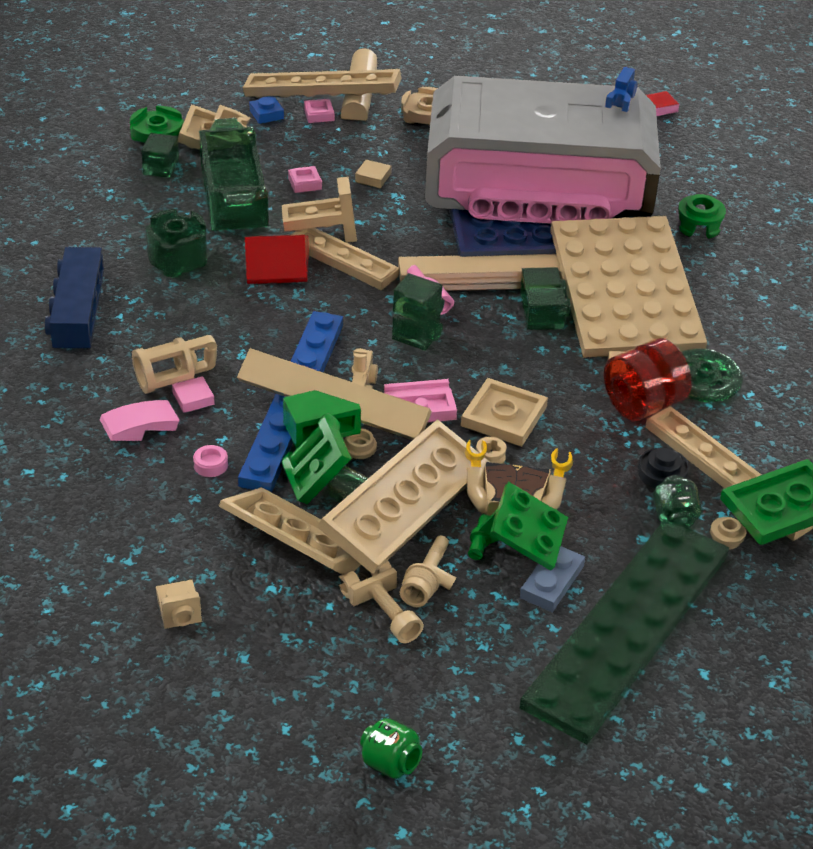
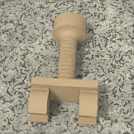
M389 561L384 563L374 574L371 573L372 577L361 582L354 571L339 576L344 582L339 585L340 590L346 598L350 599L353 607L374 598L392 620L390 630L399 642L409 643L421 634L424 627L421 619L411 610L403 611L388 593V591L397 588V571L391 567Z

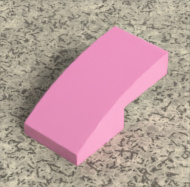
M168 400L133 403L101 414L100 422L111 441H142L145 430L176 431L180 421Z

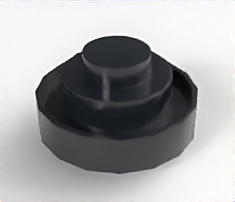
M653 448L645 451L641 455L638 465L639 478L646 485L663 491L680 488L686 482L689 471L687 459L681 453L670 448ZM675 483H676V486H668V487L665 489V487H666L667 485H669V484H675Z

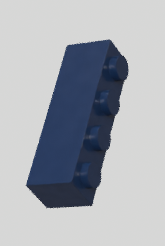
M65 247L63 259H58L57 262L59 278H54L53 281L55 297L51 296L49 299V312L51 316H46L45 333L46 335H51L52 348H91L104 277L102 247Z

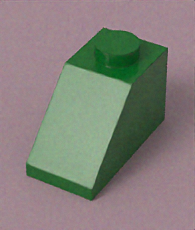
M317 390L283 397V423L297 449L319 426L318 421L326 413L333 415L339 421L341 426L339 432L342 438L360 434V405Z

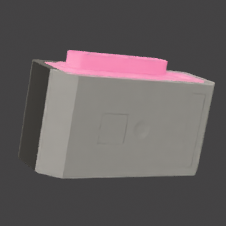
M453 76L433 92L427 151L426 201L429 205L436 208L466 209L471 216L487 220L551 224L552 221L651 217L655 208L661 170L656 106L639 87H637L634 98L630 100L629 111L624 112L621 107L613 105L611 108L605 107L606 97L615 89V86Z

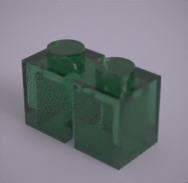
M558 267L522 268L520 297L527 330L564 329L565 317L570 316L571 303L569 298H565L566 281L560 278Z
M410 273L404 277L394 289L393 312L397 314L393 316V340L426 351L433 341H437L440 338L443 330V324L440 323V315L444 307L442 284Z

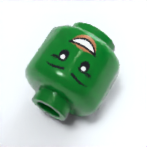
M384 718L377 721L374 725L368 726L360 740L364 763L389 778L397 779L405 774L409 775L417 768L423 751L419 735L413 729L393 719Z

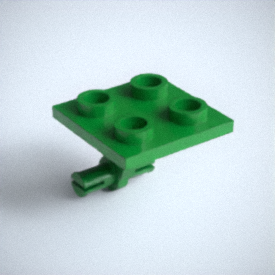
M508 481L504 487L498 508L491 516L481 515L478 519L477 527L471 531L470 541L472 543L468 550V556L471 559L480 560L483 557L485 547L500 540L551 571L557 561L568 517Z

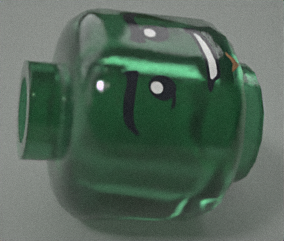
M670 476L664 479L653 492L657 519L670 529H687L693 526L702 514L698 487L691 480L683 479L681 476Z

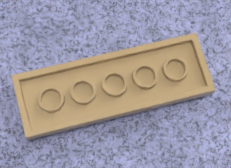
M437 419L321 519L317 528L374 574L467 487V467H471V461L465 456L467 443ZM470 446V450L473 453L479 454L474 448ZM485 457L481 460V467H484L485 462H489Z

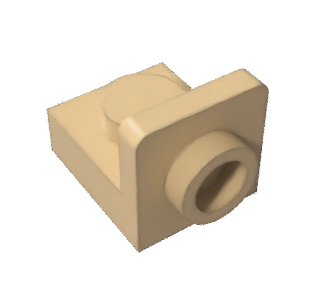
M193 580L156 586L157 600L165 629L202 622L199 593L195 591Z

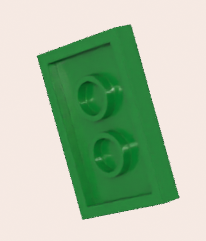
M805 459L722 489L720 500L759 545L813 526V463L809 459Z

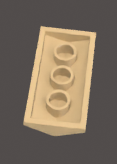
M262 487L220 501L219 507L342 575L355 571L361 565L317 528L321 519Z

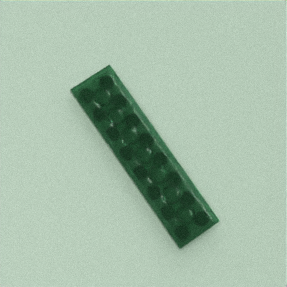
M665 518L521 697L519 708L588 745L726 560L729 547Z

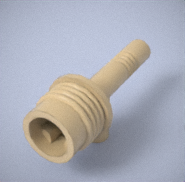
M445 536L436 537L423 563H415L407 568L400 589V596L409 606H424L438 590L439 585L448 590L451 589L456 577L437 567L449 545V540Z

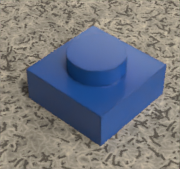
M262 97L259 100L249 101L250 112L259 124L284 119V109L275 97Z

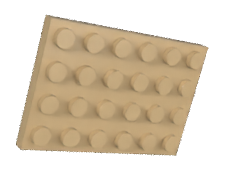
M667 216L552 221L551 234L583 358L609 356V351L637 352L641 354L705 351L707 340Z

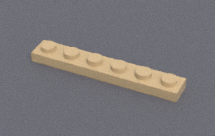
M400 69L257 73L249 75L243 86L245 97L255 96L256 98L266 96L289 97L291 95L311 97L324 94L331 96L341 94L364 95L366 93L387 95L396 93L402 78Z

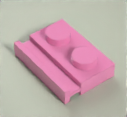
M448 379L384 384L385 394L430 408L432 413L428 422H435L437 419L439 421L457 419V408L452 390L449 388Z

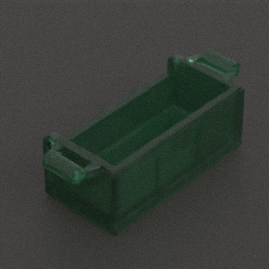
M237 118L214 119L210 130L199 131L201 171L211 231L269 226L268 191L264 185V176L256 146L255 129L253 127H244L237 121Z

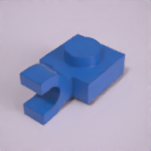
M628 67L622 69L616 79L615 89L606 97V108H611L613 105L621 107L624 112L629 111L630 100L634 98L638 82L634 81L635 69Z

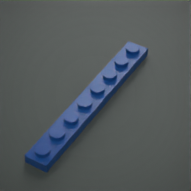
M313 311L290 362L324 372L342 330L343 316ZM275 394L238 476V487L252 490L262 487L272 493L283 468L282 459L290 452L293 444L283 423V397L285 396Z

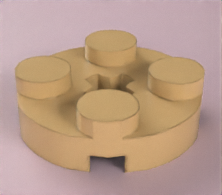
M421 87L418 88V93L411 94V90L406 92L402 96L401 101L404 121L407 123L430 125L433 92L438 88Z

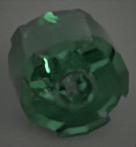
M168 209L150 217V224L146 226L148 259L151 265L162 270L163 274L167 277H177L182 272L202 268L206 265V222L201 215L194 211H191V215L177 214V209Z

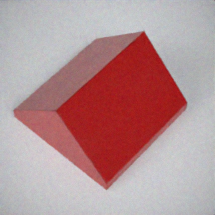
M308 235L245 237L247 284L307 282L309 260Z

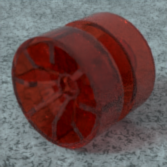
M655 338L637 346L635 349H630L611 357L604 367V384L607 394L617 411L628 420L640 421L659 412L661 409H666L684 401L691 391V374L681 351L669 340Z

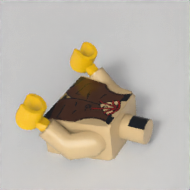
M470 440L467 442L465 456L471 461V467H467V494L478 512L491 516L499 506L504 487L508 481L554 509L559 508L566 483V478H563L564 473L570 470L573 465L571 452H569L567 462L563 464L556 461L558 448L552 452L551 461L554 474L550 475L551 469L491 462H485L484 467H481V460H483L487 451L486 442L482 440V452L479 454L473 453L470 450Z

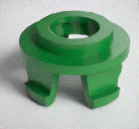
M696 194L683 198L678 206L679 219L681 220L679 230L686 236L691 237L696 226L703 225L706 226V236L708 239L717 236L721 231L719 229L721 221H723L726 215L724 204L714 197L705 194ZM696 205H705V210L696 208Z

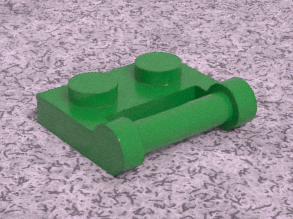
M329 413L324 414L318 421L319 426L294 452H288L282 459V465L297 501L308 504L352 459L339 432L340 423Z

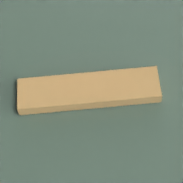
M316 228L295 231L291 234L309 236V256L379 290L384 289L399 277V267Z

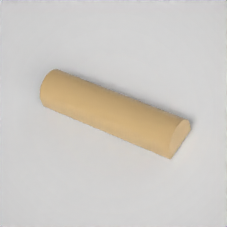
M369 49L357 50L353 54L350 71L377 70L376 54ZM372 93L364 95L345 94L341 109V119L366 121L368 119Z

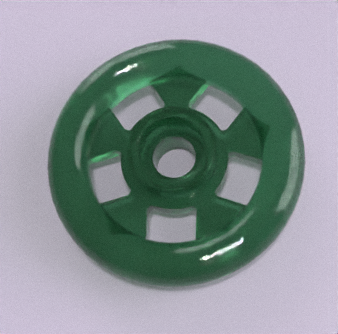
M695 348L684 350L676 354L667 366V378L673 388L680 394L701 402L727 400L737 394L743 384V374L738 364L727 355L711 349ZM684 364L691 366L689 371L681 369ZM726 370L729 376H721V371ZM688 379H691V381L697 386L690 385L686 381ZM720 384L722 388L712 389L711 387Z

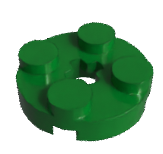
M156 106V111L148 112L147 107L141 108L130 117L131 138L134 141L154 144L156 148H167L171 141L178 139L184 123L182 114L168 106Z

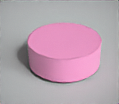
M203 446L194 453V469L201 476L216 477L223 474L228 468L227 452L219 446Z

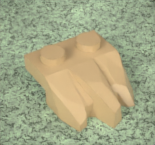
M191 104L177 142L185 144L190 148L207 151L233 146L236 143L247 144L252 139L255 131L246 126L251 118L234 109L219 105L217 113Z

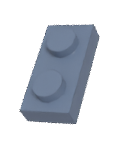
M560 546L555 567L550 571L538 564L521 587L520 599L553 613L583 569L585 556Z

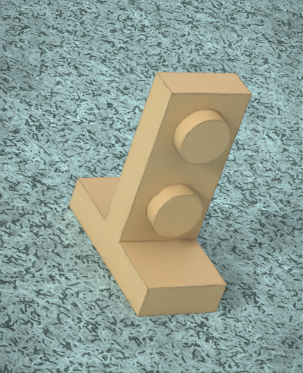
M349 177L337 178L339 198L282 205L284 231H302L308 228L331 227L343 224L345 242L357 241Z

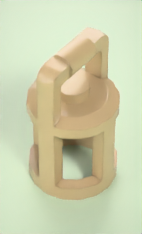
M211 335L188 341L179 337L167 344L145 350L139 348L132 351L134 371L138 383L145 394L154 392L157 388L194 379L195 374L214 368L217 359V344ZM204 348V360L197 362L195 350ZM173 357L176 368L154 373L151 363Z

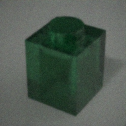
M150 133L141 150L144 175L171 177L179 161L178 136Z

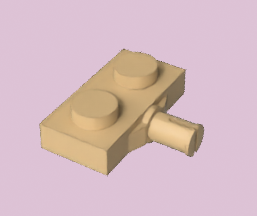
M361 348L353 351L352 382L373 389V385H370V383L376 384L378 365L372 364L373 351Z

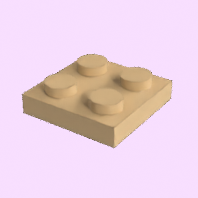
M487 378L461 416V426L522 447L547 408L548 397Z

